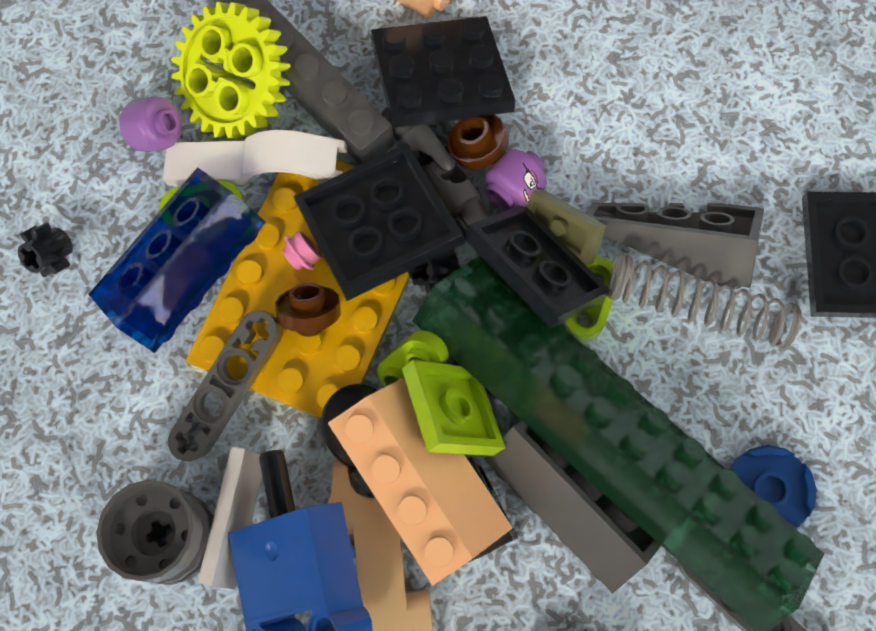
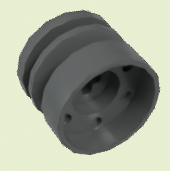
M144 480L128 484L111 497L101 512L96 531L98 550L108 568L125 579L164 585L186 582L200 573L214 515L204 501L192 493L178 489L168 483ZM165 528H171L172 533L167 535ZM166 536L167 544L161 543V538Z

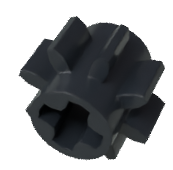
M46 222L38 227L35 225L20 234L25 243L18 247V257L28 271L33 273L40 272L42 277H46L51 273L56 275L70 266L69 261L65 257L73 252V246L70 237L62 229L57 227L51 228L50 224Z
M455 249L408 271L413 285H425L426 294L454 286L455 281L452 277L460 269L457 255L454 252Z

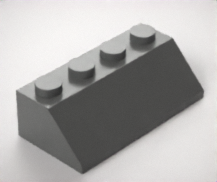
M551 396L507 432L502 438L505 449L494 456H486L484 458L495 470L497 476L518 494L528 508L541 518L558 536L559 540L586 565L592 575L601 581L612 594L648 564L679 524V521L554 396Z

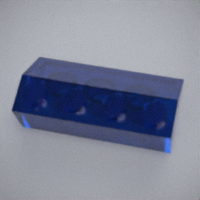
M197 167L88 295L117 329L155 354L163 343H166L173 337L176 328L189 312L200 305L204 295L217 279L228 272L231 263L245 246L251 244L256 239L259 230L266 221L233 192Z

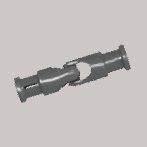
M386 107L381 115L392 125L388 107ZM428 124L392 127V131L400 140L399 146L405 143L408 144L453 219H458L465 230L469 224L491 217L480 202L482 199L480 193L453 160ZM428 155L431 156V158L434 160V161L431 162L429 165H428Z

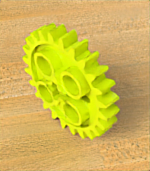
M217 2L216 8L204 6L203 16L195 14L191 16L194 28L186 26L181 28L187 38L186 41H175V45L182 52L181 57L171 58L173 63L180 66V71L171 75L172 79L181 81V86L174 93L175 95L185 96L186 99L180 108L181 110H193L190 122L202 123V132H213L214 137L242 138L243 135H253L256 133V128L268 127L266 117H277L279 115L273 105L274 102L286 101V98L279 92L280 86L290 85L287 79L281 77L282 71L291 68L289 63L280 61V56L288 50L287 46L275 44L281 32L269 29L271 19L259 16L258 9L233 2L230 4ZM205 57L212 63L223 64V67L210 64L205 60ZM236 75L240 77H246L252 80L253 82H255L256 86L251 84V82L246 79H236Z

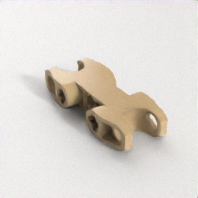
M335 459L333 461L332 487L328 504L342 502L349 540L355 546L357 578L362 602L370 614L372 631H434L429 589L407 592L405 572H403V539L376 497L367 498L357 494L352 484L351 468Z

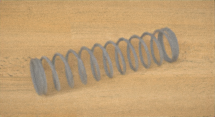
M625 254L618 257L612 269L608 288L611 291L608 297L614 301L618 300L622 293L623 303L625 304L629 300L634 276L639 268L645 264L647 266V280L640 295V308L646 304L653 276L659 269H662L664 271V283L655 305L657 313L662 310L665 303L669 281L675 274H679L681 287L672 306L671 314L673 317H676L681 310L685 286L691 279H696L698 290L689 308V322H692L698 314L703 288L711 283L714 286L715 293L705 313L704 324L706 327L710 326L714 320L719 293L724 288L730 290L731 298L721 317L720 328L723 332L731 324L735 310V298L740 293H745L748 301L743 307L737 322L736 332L738 336L743 335L747 330L752 313V301L758 297L763 299L764 306L759 312L753 327L752 335L755 341L759 340L765 331L768 321V306L773 302L779 303L781 310L776 315L769 331L768 339L770 345H776L782 349L789 347L794 342L801 326L802 311L798 304L792 302L784 306L780 299L774 298L767 301L764 294L761 293L751 297L748 290L744 288L735 293L729 284H725L718 289L715 281L712 279L705 281L701 285L698 275L694 274L685 280L681 270H676L668 276V272L663 265L656 267L651 272L648 261L644 260L635 267L632 257ZM712 305H713L712 313H711V316H710V318H709V314H710V311H711V308H712ZM729 308H730V313H729L727 322H726V324H725V319H726V316H727V312H728V310H729ZM793 308L792 326L782 343L781 335L785 319ZM746 311H747L746 320H745L744 326H743V328H742V330H741V332H740L741 323H742L743 317H744V315H745V313H746ZM764 313L761 330L758 336H756L760 319Z

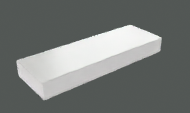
M237 447L230 449L198 577L199 584L235 590L237 579L228 533L250 526L262 478L259 462L260 455L247 449Z

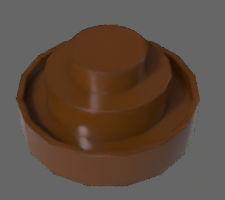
M496 115L461 119L452 128L448 136V148L455 162L461 167L470 170L484 169L494 164L504 155L509 145V134L501 118Z
M313 283L297 285L281 294L275 302L277 322L283 328L307 337L320 334L324 329L338 321L341 315L339 295L333 289Z

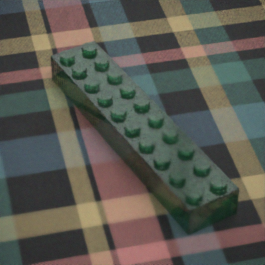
M480 256L433 286L412 322L421 330L432 332L440 337L446 344L449 355L754 630L770 631L799 609L824 556V553L816 547L808 536L795 529L778 514L777 510L770 503L763 501L742 483L741 479L733 471L726 469L705 450L700 442L689 437L669 419L663 410L651 404L635 390L634 386L627 379L620 377L606 365L595 351L587 348L568 332L562 323L550 328Z

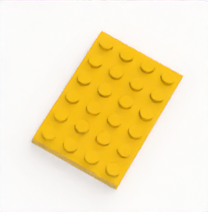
M336 159V170L344 173L356 167ZM278 172L185 362L208 372L246 314L253 311H266L277 317L276 300L281 294L297 285L313 283L333 289L339 295L341 315L338 321L324 329L320 334L310 337L302 336L297 332L283 328V335L279 344L249 389L321 420L323 408L333 393L348 385L364 383L410 280V276L406 272L346 301L293 198L321 184V182L300 174ZM302 231L317 247L322 257L313 264V270L306 269L304 266L297 270L287 260L282 251L287 247L285 243L287 235L292 237L297 232ZM265 320L263 323H253L252 329L256 331L255 338L251 344L240 342L239 347L252 351L257 357L259 351L252 350L251 348L259 338L268 339L270 333L265 330L268 322ZM232 356L227 363V372L235 380L243 379L247 374L248 364L242 356Z

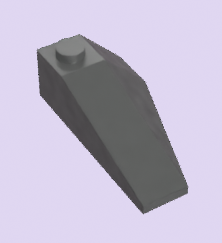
M591 203L586 212L587 215L607 225L604 232L606 237L690 275H698L701 280L707 281L712 279L720 287L725 284L731 285L733 289L751 287L764 208L708 203V212H690L684 209L683 203H669V207L661 208L657 212H649V207L642 203Z

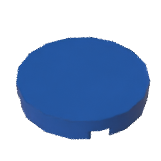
M771 445L751 448L736 458L726 473L724 493L728 507L739 523L755 533L774 536L793 532L805 522L807 517H810L815 508L817 488L811 470L805 463L802 464L794 456V453L786 448Z

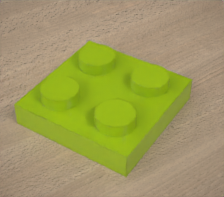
M414 359L402 368L427 452L494 456L506 448L477 368Z

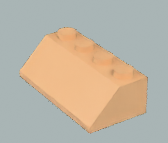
M404 377L365 397L328 422L432 586L471 561L513 528L464 454L427 452Z

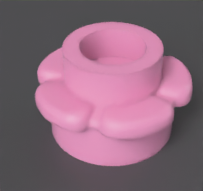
M302 231L297 232L292 237L287 235L285 237L287 247L282 250L287 260L297 270H300L303 266L306 269L313 270V264L322 257L317 247Z

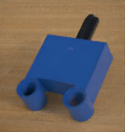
M271 450L260 454L259 462L271 519L228 533L246 631H372L370 614L362 602L354 564L356 552L349 540L342 502L308 506L295 510L283 451ZM311 610L312 615L308 619L305 629L301 621L295 618V614Z

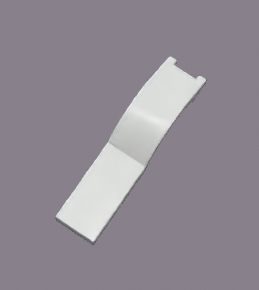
M291 130L261 131L248 136L245 141L176 142L174 146L166 149L162 180L171 186H188L218 180L229 181L234 185H247L248 180L254 175L267 172H286L300 174L323 183L343 173L336 170L337 153H347V144L344 140Z

